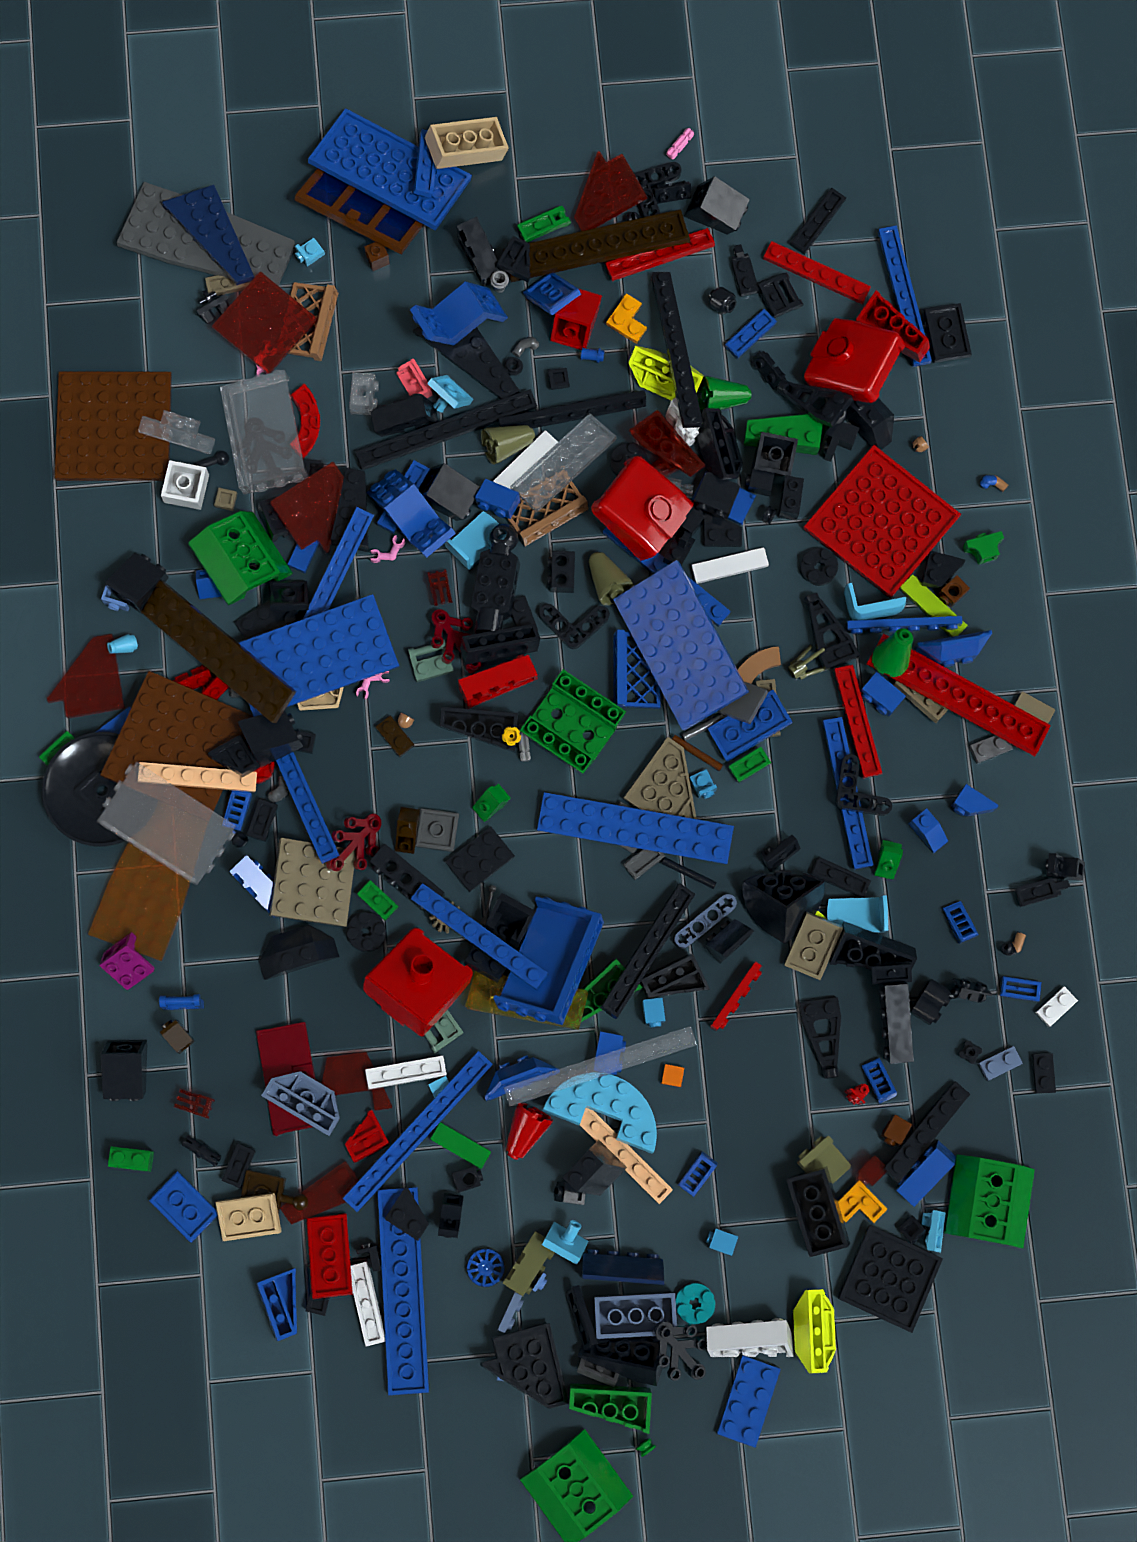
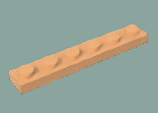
M139 762L138 783L245 792L256 791L257 772H251L242 777L227 769Z
M585 1108L579 1125L596 1142L600 1140L627 1167L625 1171L660 1204L673 1189L628 1144L615 1140L617 1133L593 1110Z

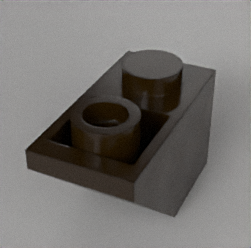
M401 807L397 822L396 852L415 853L420 809Z
M177 1020L168 1021L162 1026L163 1030L160 1031L161 1035L179 1054L195 1042L182 1023Z

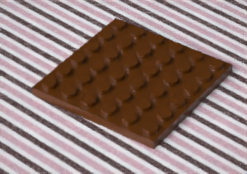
M59 372L55 480L165 481L170 460L172 373Z
M148 671L102 770L101 776L209 822L222 794V789L138 783L139 762L230 770L210 759L208 752L239 735L245 741V736L238 722L254 716Z

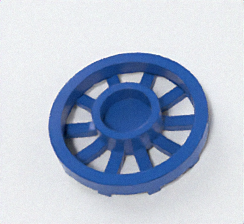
M491 1249L476 1251L468 1260L467 1273L473 1283L481 1287L495 1285L504 1274L503 1259L496 1251ZM486 1252L485 1260L482 1259L479 1253ZM489 1253H493L495 1256L489 1261ZM476 1255L479 1258L480 1263L473 1261V1258ZM498 1257L500 1263L493 1265L492 1262ZM471 1263L477 1265L478 1268L470 1270ZM501 1266V1272L494 1270L495 1267ZM478 1271L479 1274L473 1278L471 1273ZM491 1273L499 1275V1277L494 1280ZM481 1275H483V1283L477 1281ZM486 1276H489L492 1283L486 1284Z

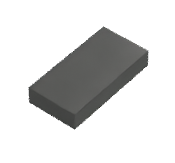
M642 849L624 863L623 866L636 880L661 861L665 855L661 852Z

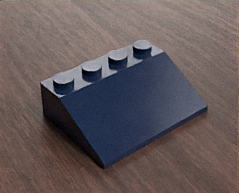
M587 1249V1253H583L581 1278L664 1285L663 1259H659V1255L647 1254V1258L639 1257V1253L627 1252V1256H619L617 1251H607V1255L599 1254V1250Z

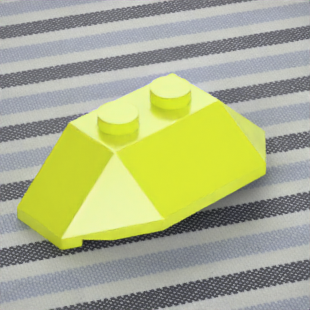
M635 346L628 364L639 386L669 400H673L676 397L668 355L654 349ZM691 366L697 393L704 375Z
M823 1289L805 1290L793 1310L795 1353L808 1373H824L828 1371V1366L836 1351L834 1308Z

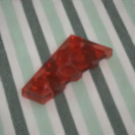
M344 1161L300 1193L308 1198V1206L304 1210H297L292 1204L287 1203L280 1209L292 1225L346 1203L343 1197L355 1186L359 1179L348 1163Z

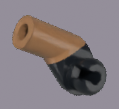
M1017 932L1014 942L1002 945L1003 954L1011 956L1019 953L1026 935Z

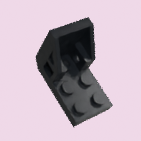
M501 893L484 928L517 950L532 923L536 911ZM475 945L464 962V965H468L471 969L497 983L506 970L504 966Z

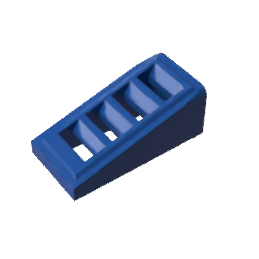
M232 790L222 826L241 831L253 796L252 793ZM236 796L244 797L245 801L236 799ZM234 803L243 805V809L233 806ZM231 811L239 812L241 816L231 814ZM229 818L238 820L239 823L236 824L233 822H229L228 820Z
M961 901L943 908L959 944L978 936L977 930ZM959 908L960 912L951 915L950 911ZM960 915L963 916V919L956 922L953 919ZM961 923H966L964 927L958 928L957 926ZM969 929V933L961 934L962 931Z
M880 1058L862 1065L879 1104L897 1096V1092ZM877 1066H879L880 1068L879 1070L874 1071L872 1073L869 1072V1070ZM880 1074L883 1075L882 1077H880V1078H878V1079H876V1080H873V1077H875V1076H877V1075H880ZM886 1081L887 1084L877 1088V1084ZM887 1089L890 1090V1091H888V1092H886V1093H884V1094H882V1095L880 1094V1092H882V1091H884V1090H887Z
M701 1151L678 1186L694 1197L718 1163ZM701 1160L710 1165L709 1169L700 1163ZM699 1167L701 1170L705 1172V1174H701L695 1168ZM693 1173L701 1180L698 1182L690 1175ZM688 1179L690 1182L695 1184L696 1187H691L689 1184L686 1183V1180Z

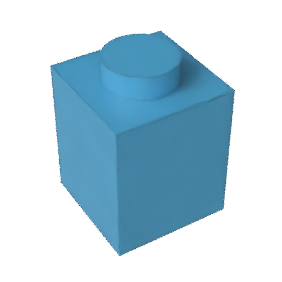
M663 998L642 1001L645 1025L650 1024V1028L660 1027L661 1023L665 1022Z
M714 1229L713 1232L709 1231L706 1243H709L708 1248L732 1256L738 1236Z

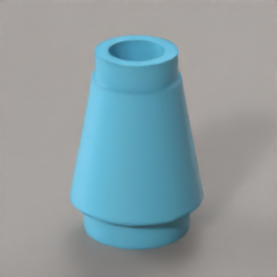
M129 634L107 643L110 654L131 653L138 647L135 636Z

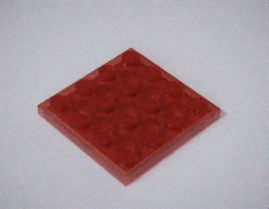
M260 271L212 325V328L270 375L317 322V318Z

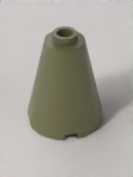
M528 425L487 427L481 431L482 446H486L488 452H485V455L493 465L502 462L530 445L535 438L534 430Z
M595 552L590 556L588 564L599 601L603 605L615 604L614 598L634 587L632 580L605 553Z

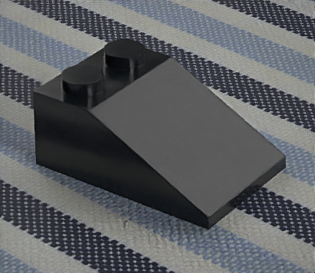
M736 919L732 922L727 920L720 927L722 931L717 935L713 933L706 939L707 944L705 948L721 964L749 939L754 932L752 928Z

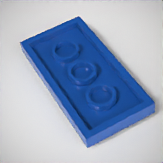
M771 690L768 692L751 724L727 716L707 729L725 760L729 761L793 722L775 691Z
M743 1355L741 1356L717 1431L718 1435L756 1448L781 1370L780 1368Z

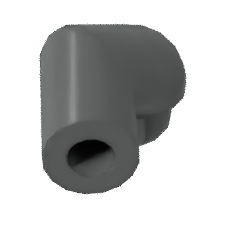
M534 337L522 339L512 351V354L520 358L526 348L530 347L532 350H536L539 347V342Z
M283 776L278 777V787L268 794V799L271 802H279L288 794V787Z

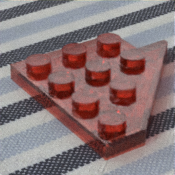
M597 152L574 216L581 231L597 228L648 199L623 154L606 162L601 152Z
M334 461L270 502L301 550L316 540L325 553H328L330 550L331 535L344 479Z
M112 634L93 637L47 698L48 703L64 701L66 717L68 719L125 709L116 653L110 654L107 648V643L114 640Z

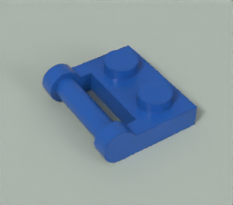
M200 994L186 997H166V995L159 997V1005L164 1010L204 1009V1000L201 999Z

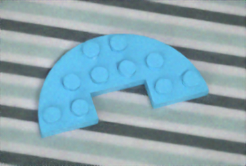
M594 1072L572 1077L554 1090L542 1109L545 1113L576 1125L581 1123L585 1108L621 1121L615 1140L651 1154L654 1153L657 1129L653 1112L643 1095L630 1083L617 1076Z

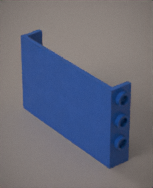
M536 897V913L519 953L542 968L549 975L536 990L510 971L501 995H494L493 999L497 1007L502 1011L507 1012L510 1010L523 1017L527 1015L534 1017V1019L540 1022L549 1021L563 1025L604 921L600 913L589 911L585 907L578 908L566 902H555L548 897Z

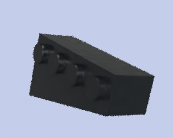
M346 468L331 535L333 546L339 545L356 507L367 511L365 471ZM368 529L358 548L359 551L369 552Z
M441 707L440 728L515 753L516 743L513 746L507 745L502 740V734H504V729L507 727L517 728L518 713Z
M908 983L878 984L881 1003L880 1016L883 1021L882 1038L885 1039V1047H883L884 1059L887 1058L890 1064L914 1062Z

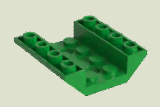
M239 511L213 523L188 543L228 606L245 598L247 591L272 579L280 581L293 574L253 512ZM234 532L239 538L232 539L229 533ZM255 563L258 565L259 569L252 570L249 567V564Z
M563 669L552 684V689L535 713L527 719L520 732L584 774L609 741L626 711ZM554 710L562 712L560 719L552 717L551 714ZM591 731L594 738L592 740H585L583 733Z
M956 1155L944 1234L1023 1248L1035 1169L980 1157ZM995 1175L1001 1178V1185L999 1187H995L991 1183V1179ZM989 1215L995 1218V1225L992 1227L987 1226L985 1223V1219Z
M585 1429L569 1440L567 1445L540 1466L535 1467L520 1479L564 1542H579L616 1514L633 1497L630 1490ZM562 1467H567L571 1471L570 1476L566 1479L559 1476V1470ZM587 1501H592L595 1504V1510L591 1513L586 1512L583 1508Z

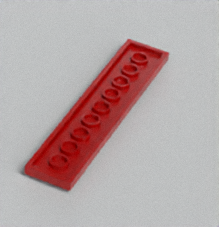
M883 634L877 646L881 644L884 640H886L889 636ZM911 649L909 666L905 673L898 677H891L1034 757L1038 753L1051 726ZM872 653L870 659L867 662V665L875 668L872 663Z

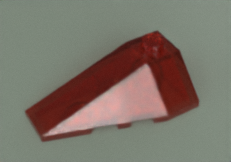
M658 410L629 430L641 446L690 477L705 467L702 460Z

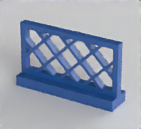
M617 630L613 634V703L620 708L659 709L660 687L656 680L652 687L644 680L652 672L643 661L644 657L641 658L634 651L638 646L632 649L627 644V637H633L631 632ZM631 653L639 661L633 668L627 662V657ZM640 663L648 670L643 677L634 670ZM631 672L639 679L633 686L627 681V675ZM640 682L648 689L643 695L634 688ZM631 690L639 698L635 703L627 702V694ZM648 692H651L655 696V703H648L643 697Z

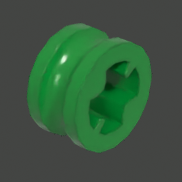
M648 1438L638 1445L636 1450H639L641 1452L640 1456L643 1457L656 1446L651 1444V1438Z

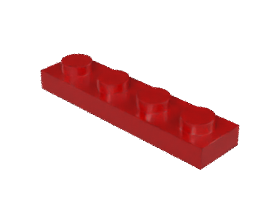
M755 961L710 1027L713 1030L717 1031L719 1028L723 1030L729 1021L726 1018L730 1012L734 1014L740 1004L737 1002L741 996L745 998L751 989L748 985L752 980L756 982L761 975L760 968L762 965Z

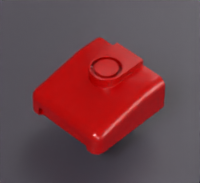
M835 318L827 332H822L810 354L813 358L805 371V381L809 386L844 392L851 395L855 401L873 403L878 399L879 391L900 351H903L905 348V342L895 331L858 321Z
M634 456L624 462L625 467L601 498L594 501L591 510L642 561L654 557L667 540L673 537L685 521V516L691 510L694 503L641 456Z
M413 928L365 977L363 990L369 997L381 1005L383 1011L402 1026L406 1025L416 1034L423 1037L470 984L473 971L468 965L463 966L424 935L423 930Z

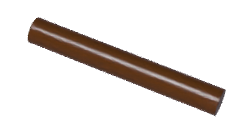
M674 735L672 738L673 741L684 747L686 751L716 770L720 771L723 767V764L677 735Z

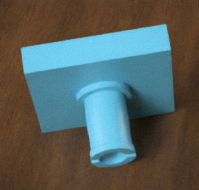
M448 375L431 378L427 383L440 395L433 407L437 408V411L441 413L444 412L448 404L455 409L470 405L473 401V398Z
M571 1220L567 1229L553 1222L542 1245L577 1265L589 1241L577 1235L582 1226L579 1222Z

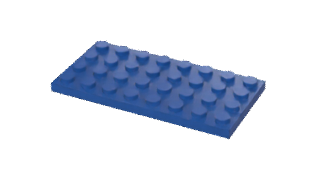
M346 108L308 158L309 164L435 231L472 178L471 174L458 167L436 169L432 197L414 194L418 146Z
M678 560L613 599L682 730L685 731L749 693Z
M373 594L239 642L241 646L297 691L287 707L400 667ZM249 704L254 717L262 715L251 704Z

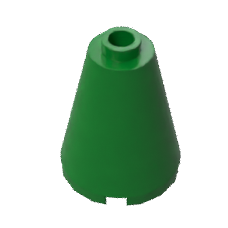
M711 376L703 377L698 388V392H702V398H698L701 412L704 408H719L723 410L744 405L751 399V389L747 385Z
M898 629L874 649L872 663L879 673H886L890 675L889 677H898L905 673L909 666L913 635L910 631Z

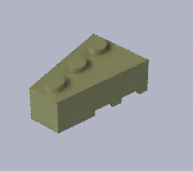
M536 1231L503 1282L504 1285L521 1296H524L525 1293L530 1294L535 1286L532 1281L536 1275L538 1277L542 1275L546 1268L543 1265L547 1258L551 1260L555 1252L542 1245L545 1237Z

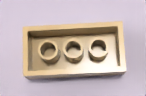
M497 117L430 125L424 137L436 169L502 161L509 149Z

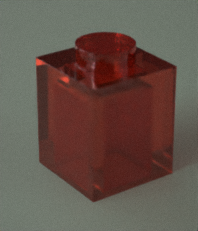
M873 1155L856 1171L859 1175L857 1179L865 1186L872 1187L886 1173L883 1171L885 1165Z

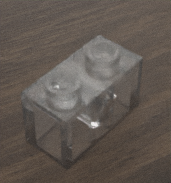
M352 373L349 406L351 414L371 415L370 411L376 409L377 398H375V392L379 390V380H376L375 374Z

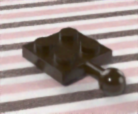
M249 1169L246 1170L241 1197L274 1192L278 1214L281 1202L292 1204L297 1210H304L308 1206V1198L303 1194H298L295 1197L283 1194L286 1183L285 1177Z

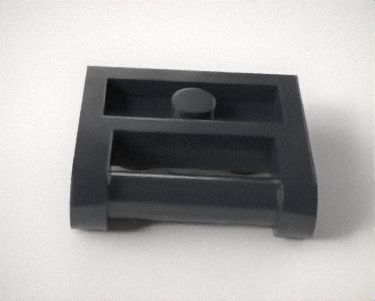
M787 272L758 284L759 291L773 318L792 310H797L804 305L795 293ZM779 283H782L792 301L791 303H788Z

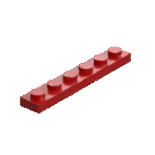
M706 228L689 234V243L618 258L606 262L605 266L611 280L614 281L714 247V239L709 229Z
M771 241L763 260L862 305L871 286L773 241Z
M852 664L835 668L834 673L856 755L859 759L862 777L864 779L881 775L882 770L854 666Z

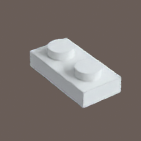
M1064 986L1035 1013L1050 1027L1078 1000Z

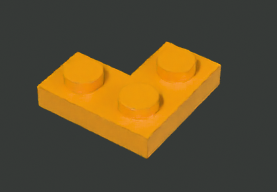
M626 293L607 320L606 325L637 344L647 330L646 326L633 319L642 303Z
M860 1180L838 1200L845 1223L858 1210L872 1223H875L887 1210Z

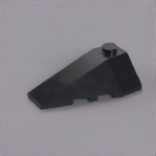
M641 1336L640 1338L633 1339L623 1337L622 1339L610 1340L609 1338L597 1339L598 1344L587 1350L584 1349L583 1344L581 1345L578 1354L579 1358L633 1381L657 1386L663 1367L656 1363L659 1350V1340L656 1337Z

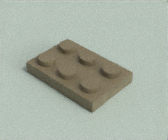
M806 912L784 966L821 980L843 930V926Z

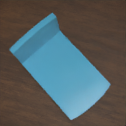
M483 511L452 540L446 541L444 543L445 547L470 570L479 563L481 552L490 549L488 534L499 523ZM501 534L498 539L503 540L506 534Z
M852 583L847 584L844 589L846 605L852 621L894 616L899 614L906 605V597L857 606Z
M887 895L875 898L829 899L827 920L841 926L843 922L873 933L888 931Z

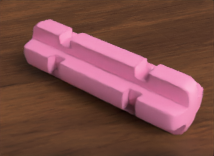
M686 128L683 135H680L672 147L667 150L666 155L672 160L675 159L678 155L677 153H680L687 145L688 140L692 139L694 132L690 128Z

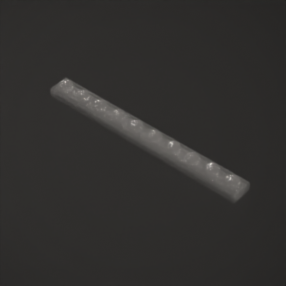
M690 1026L503 1088L510 1107L696 1046L697 1043Z

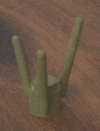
M809 645L795 660L790 662L788 670L795 679L800 678L802 680L807 676L824 671L823 667L805 673L808 670L806 664L824 652V648L802 661L801 659L812 648V645Z

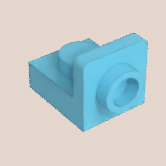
M312 238L301 247L299 244L295 246V256L301 263L304 262L307 267L325 255V251L315 238Z

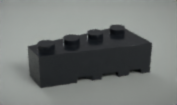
M843 922V930L829 959L830 965L844 964L846 967L854 968V966L866 967L869 970H872L871 963L911 961V968H913L917 960L916 948Z

